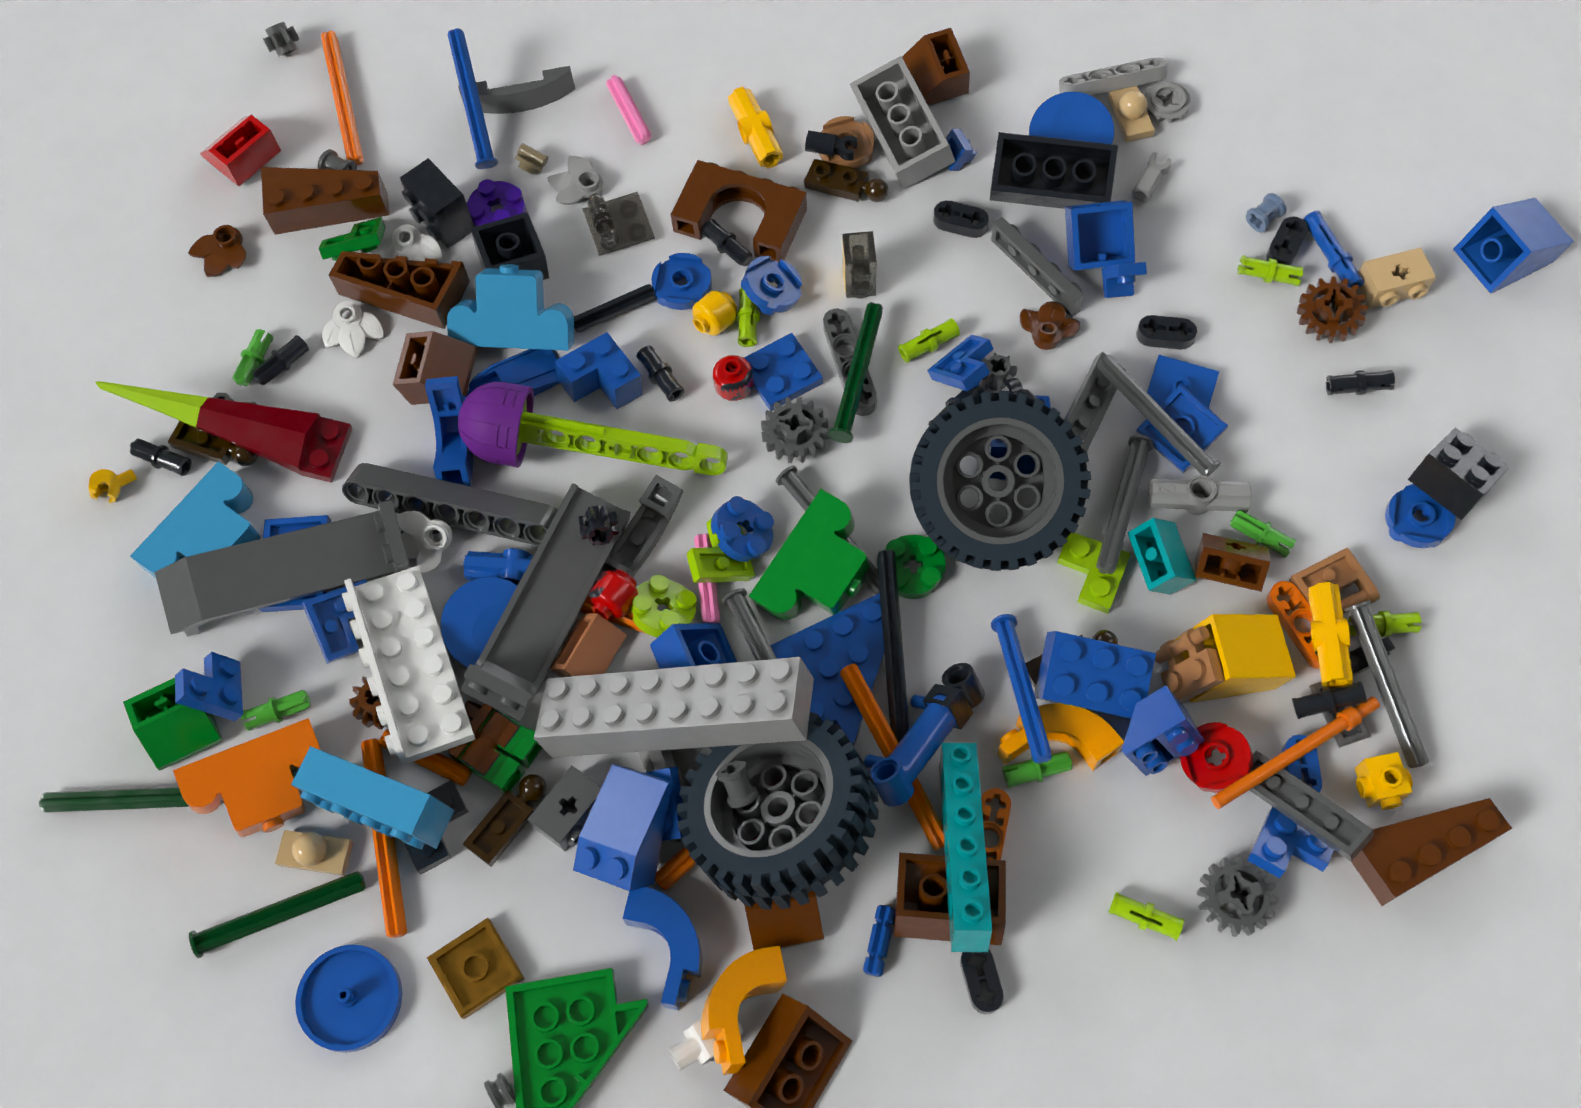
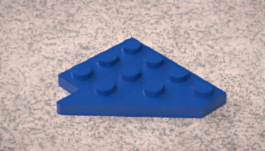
M879 593L770 645L777 659L801 657L814 678L810 712L819 714L823 722L827 718L834 724H837L853 746L855 745L863 717L840 672L844 667L855 663L871 692L873 691L884 657Z

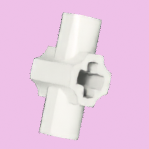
M699 1020L684 1031L685 1040L668 1049L676 1067L681 1071L697 1060L701 1066L714 1061L713 1044L717 1040L716 1038L702 1040L701 1020ZM738 1021L739 1031L741 1035L743 1034V1029L740 1022Z

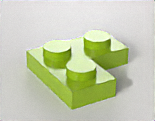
M711 518L706 523L712 547L691 548L686 553L693 582L749 581L755 576L751 560L748 562L734 560L717 545L720 543L717 534H712ZM737 525V526H739V527L741 528V534L744 535L743 530H742V526H741V525Z
M1071 533L1066 538L1068 541L1063 545L1057 563L1087 574L1077 603L1108 614L1131 553L1121 550L1115 572L1113 574H1101L1099 569L1096 568L1102 542L1077 533Z

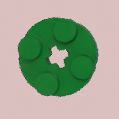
M905 535L887 543L885 550H893L896 554L899 596L907 599H920L934 592V589L939 583L941 584L944 578L946 564L942 550L930 537ZM914 560L916 563H920L922 567H918L916 573H911L910 568H904V564Z

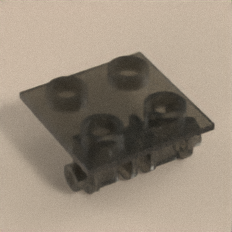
M638 192L605 201L602 196L595 193L589 196L588 207L582 208L599 256L655 239Z

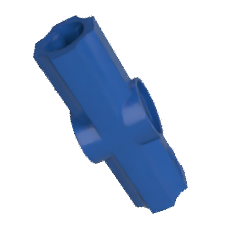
M515 548L505 549L503 553L468 551L463 565L464 577L467 581L483 577H496L508 580L518 586L534 555Z

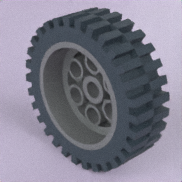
M989 391L973 397L971 395L956 404L954 403L932 421L922 435L912 458L909 475L910 496L914 512L922 528L930 539L946 554L975 568L989 569L991 571L1016 570L1019 567L1034 565L1042 558H1048L1054 554L1053 551L1056 548L1062 547L1068 541L1066 538L1071 533H1075L1079 526L1077 522L1080 517H1084L1087 509L1084 505L1086 499L1090 498L1091 490L1088 489V480H1091V471H1087L1086 462L1089 459L1087 452L1083 453L1081 448L1083 442L1080 436H1075L1071 430L1073 428L1072 424L1068 420L1064 421L1059 416L1060 412L1054 407L1050 409L1044 405V401L1038 398L1035 400L1027 397V394L1019 392L1012 394L1009 391L990 393ZM992 440H1001L1006 445V453L1002 458H994L990 455L988 447ZM1026 455L1033 459L1035 466L1030 474H1023L1018 470L1017 462L1021 456ZM966 456L974 457L978 462V469L973 475L964 474L960 469V462ZM994 472H1000L1006 477V486L1001 491H995L989 486V477ZM967 488L975 490L978 494V502L971 508L963 506L960 501L961 493ZM1023 488L1032 490L1035 496L1033 504L1029 507L1021 506L1017 500V495ZM997 504L1002 505L1007 513L1005 520L999 524L993 523L989 518V510Z
M810 712L807 739L804 741L709 747L712 752L708 756L700 752L695 758L700 768L698 771L689 768L685 778L690 782L691 787L681 786L679 793L686 803L677 805V813L683 819L678 821V829L684 836L682 842L684 847L690 852L691 858L710 880L731 899L736 901L739 898L744 905L753 907L756 902L761 909L771 910L773 901L780 909L791 908L790 898L792 897L795 898L800 906L810 903L808 892L814 891L819 898L826 895L828 891L824 886L825 883L832 880L836 886H839L845 881L839 872L844 867L851 872L857 868L859 864L853 857L855 852L863 856L867 853L869 846L863 839V836L874 837L876 828L870 820H878L879 810L874 802H878V793L873 786L875 782L846 734L841 729L838 730L835 724L827 718L823 722L819 714ZM736 760L746 762L748 766L746 774L750 784L756 787L758 791V797L752 803L740 808H732L728 805L727 797L729 795L725 785L716 776V772L723 765Z

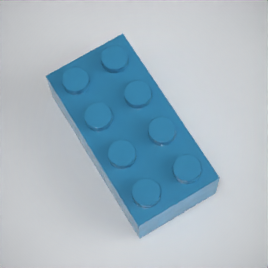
M311 746L291 783L292 786L303 791L300 798L315 804V806L331 813L340 814L344 818L360 825L369 826L379 833L391 838L400 839L402 842L420 850L423 849L425 844L437 849L455 811L430 794Z

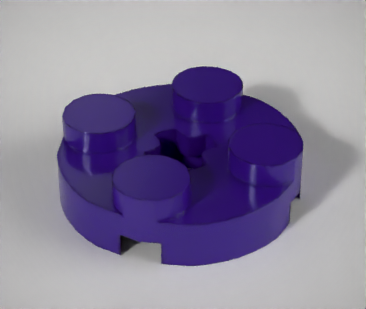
M490 179L481 181L478 188L472 192L467 201L475 227L526 213V206L520 188L504 181H492ZM494 205H501L503 207L502 209H496L495 212H492L491 209Z

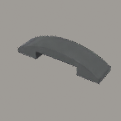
M570 66L542 70L543 80L493 89L488 88L487 81L476 82L483 113L507 114L523 112L543 107L561 99L575 89ZM458 85L459 92H460V95H461V98H462L460 86Z
M655 475L639 500L641 506L613 547L594 585L606 571L615 572L616 569H619L629 574L632 578L635 576L669 524L682 497L683 489Z

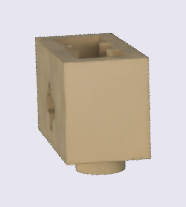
M1421 247L1364 261L1358 272L1364 279V284L1360 287L1362 294H1365V300L1369 308L1381 305L1382 307H1388L1397 301L1408 298L1412 300L1419 299L1428 293L1436 278Z

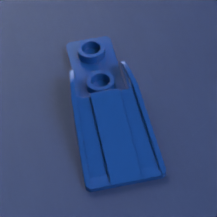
M528 349L511 356L477 374L469 383V391H467L466 397L476 388L491 382H506L529 386L533 388L534 396L560 384L557 379L555 366L557 358L552 350Z

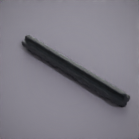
M882 550L878 552L877 564L890 728L899 743L909 730L896 554L893 550Z

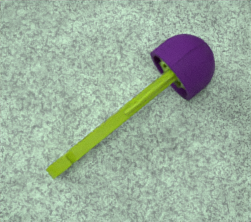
M506 382L484 384L466 397L459 411L458 429L468 449L482 460L519 468L524 459L528 443L683 471L694 469V473L713 476L724 473L728 460V453L716 445L699 442L696 445L688 440L534 414L533 388L529 386ZM551 431L562 432L564 436L555 435ZM581 436H589L594 438L596 441H588L583 439ZM644 447L655 448L658 452L647 451ZM675 453H684L687 454L689 457H680L677 456ZM706 458H714L720 462L712 463L707 461Z

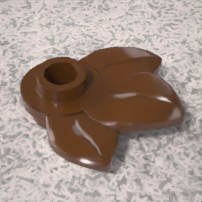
M230 225L219 226L215 229L213 235L200 237L188 252L192 257L204 259V272L207 277L221 275L228 266L239 269L246 259V250L241 245L243 242L242 234L237 228Z
M1056 301L1044 303L1039 311L1022 309L1020 312L1021 327L1032 333L1034 344L1043 350L1056 348L1063 338L1075 336L1080 328V321L1066 318L1064 306Z

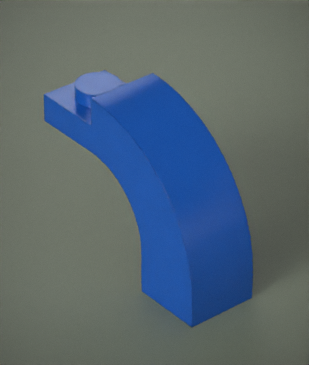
M458 376L426 379L425 389L433 416L436 437V453L433 465L436 479L472 487L473 453L463 442L458 429L459 411L466 399L465 396H462Z
M648 887L629 891L622 919L627 926L653 931L667 941L670 950V966L661 1003L665 1008L679 1011L681 1001H687L691 981L686 980L687 975L701 978L702 949L697 932L685 911L669 896Z

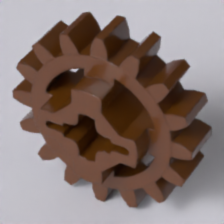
M1335 276L1331 277L1330 283H1325L1320 278L1317 288L1309 284L1306 293L1301 294L1299 300L1301 304L1297 308V314L1301 315L1298 322L1299 325H1308L1305 333L1308 335L1316 332L1317 341H1320L1323 336H1327L1329 343H1333L1336 336L1342 342L1346 341L1348 333L1355 336L1359 329L1358 326H1363L1366 319L1364 315H1366L1368 310L1367 305H1362L1366 299L1365 294L1357 295L1359 286L1355 285L1349 288L1347 286L1348 279L1346 278L1339 284Z

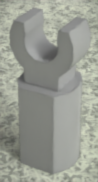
M1156 152L1152 153L1149 157L1147 167L1132 190L1134 199L1144 203L1150 201L1163 175L1168 173L1172 159L1170 158L1164 164H1157L1155 161L1158 153Z

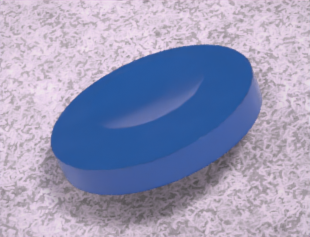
M1064 92L1050 97L1038 107L1030 122L1029 135L1112 144L1114 124L1107 108L1093 96L1081 92Z
M483 577L465 583L450 596L442 612L441 633L448 651L461 665L466 668L470 664L475 665L515 592L516 584L502 578Z
M344 945L333 948L319 956L307 968L300 980L295 1000L298 1022L309 1039L328 1050L348 1053L368 1048L383 1038L397 1019L402 1003L401 980L393 964L384 955L372 948L362 945Z

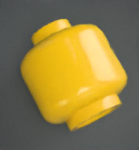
M712 290L693 305V324L699 332L717 336L735 322L737 305L728 293Z

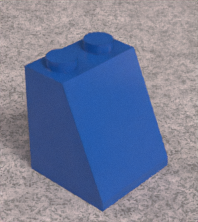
M1536 198L1493 206L1453 250L1491 294L1553 263L1574 241Z

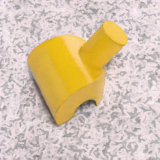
M108 469L95 471L89 478L88 489L90 498L98 500L102 492H107V495L110 496L109 503L116 502L121 492V487L137 480L132 469L116 475Z

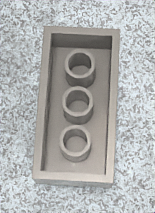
M901 56L850 83L857 102L903 190L955 162L943 132Z

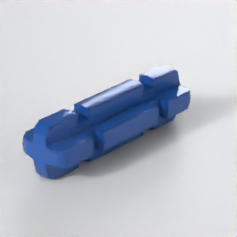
M878 905L874 919L877 922L872 927L867 949L869 957L865 958L863 966L865 974L874 977H881L883 975L885 966L883 958L887 957L892 935V928L890 926L894 925L895 909L886 905Z

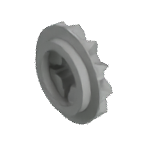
M1174 82L1156 83L1145 94L1148 104V115H1156L1157 121L1161 118L1167 119L1169 123L1174 118L1181 120L1183 115L1188 113L1191 105V97L1188 91L1183 86ZM1172 97L1171 104H1169L1167 107H1164L1163 102H1166V100Z

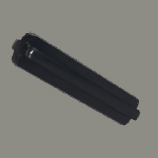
M646 284L574 316V329L576 332H581L656 298L655 291L651 284Z

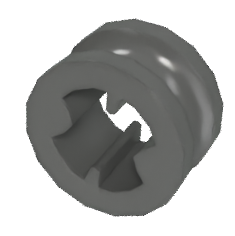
M502 1073L497 1074L495 1081L487 1080L484 1082L486 1091L495 1108H504L506 1103L511 1105L516 1103L515 1095Z

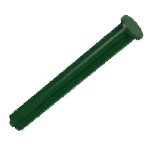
M870 302L866 306L835 425L828 433L829 437L836 442L850 443L853 441L854 436L851 430L883 313V307L879 303Z
M179 787L45 792L41 795V800L39 801V807L45 813L189 807L183 799Z
M356 871L201 932L190 931L189 942L191 949L197 958H201L204 952L361 892L366 888L364 877L359 871Z

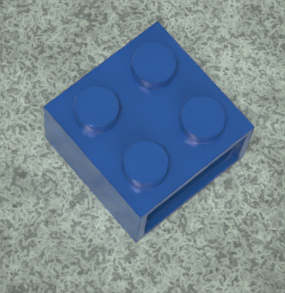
M1120 200L1065 207L1069 268L1084 270L1116 264L1135 263L1132 202Z

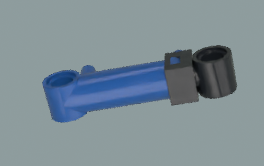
M958 663L952 665L942 675L943 685L935 684L926 696L915 694L911 697V706L923 709L924 711L888 757L883 758L871 754L865 757L864 763L867 768H870L869 772L875 782L874 787L885 805L889 807L900 806L912 797L914 793L912 783L953 728L961 730L973 715L972 709L983 701L985 691L970 664Z

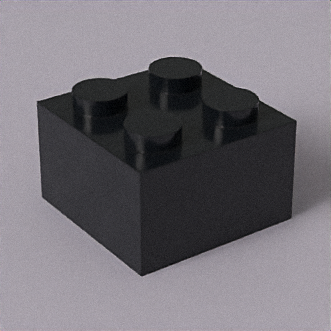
M429 158L400 177L404 190L401 192L405 200L412 206L409 209L412 217L419 224L423 222L427 226L426 230L429 235L436 241L440 240L447 248H450L471 233L470 228L475 227L463 193Z
M528 212L470 228L476 253L483 270L486 268L500 269V265L513 264L518 265L519 270L541 271L543 273V280L550 278L546 256Z
M1455 427L1428 453L1408 480L1462 520L1510 467L1503 463L1499 456L1488 452L1477 444L1469 434L1461 432Z

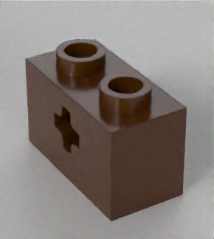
M1203 533L1195 559V577L1262 592L1271 562L1269 547Z

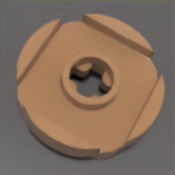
M840 116L827 121L823 125L822 133L838 135V138L854 136L858 138L857 148H846L854 150V160L852 161L844 160L839 155L819 154L822 161L856 169L868 164L872 160L874 133L864 121H862V124L856 122L854 117Z

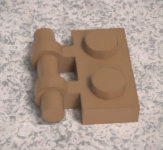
M1204 626L1197 629H1188L1181 634L1178 640L1165 642L1160 646V650L1155 652V661L1158 664H1163L1167 661L1169 669L1160 673L1163 686L1166 685L1181 703L1225 682L1217 649H1205L1203 641L1209 638L1210 633ZM1188 650L1190 657L1184 660L1183 652Z

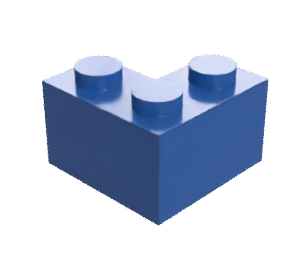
M608 332L555 360L558 382L573 402L600 388L614 407L619 409L642 395L641 374Z

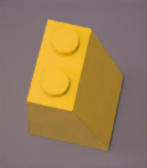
M1212 614L1192 627L1197 629L1204 626L1208 629L1210 636L1203 641L1205 649H1217L1225 682L1190 699V703L1275 690L1296 678L1278 615ZM1188 650L1183 652L1184 660L1190 657Z

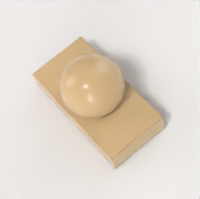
M1133 86L1110 91L1108 99L1125 142L1153 137L1155 130L1147 112V98L1138 90V87Z
M284 830L275 864L281 867L345 876L354 842L350 839L323 836L315 832L303 833Z

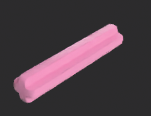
M613 75L611 79L607 80L606 86L635 141L645 145L647 141L651 140V133L622 78Z
M698 534L695 536V548L712 547L709 534ZM716 582L699 583L703 623H720Z

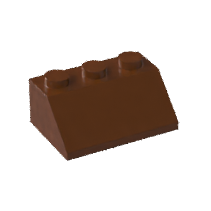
M899 852L894 937L950 941L945 856ZM986 859L992 922L990 945H1002L1006 925V861Z
M782 993L744 1056L746 1063L738 1073L732 1075L723 1091L747 1108H814L851 1045L852 1040L808 1005Z

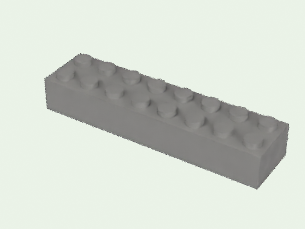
M801 657L549 678L544 690L534 739L552 758L804 741L807 739L814 678Z

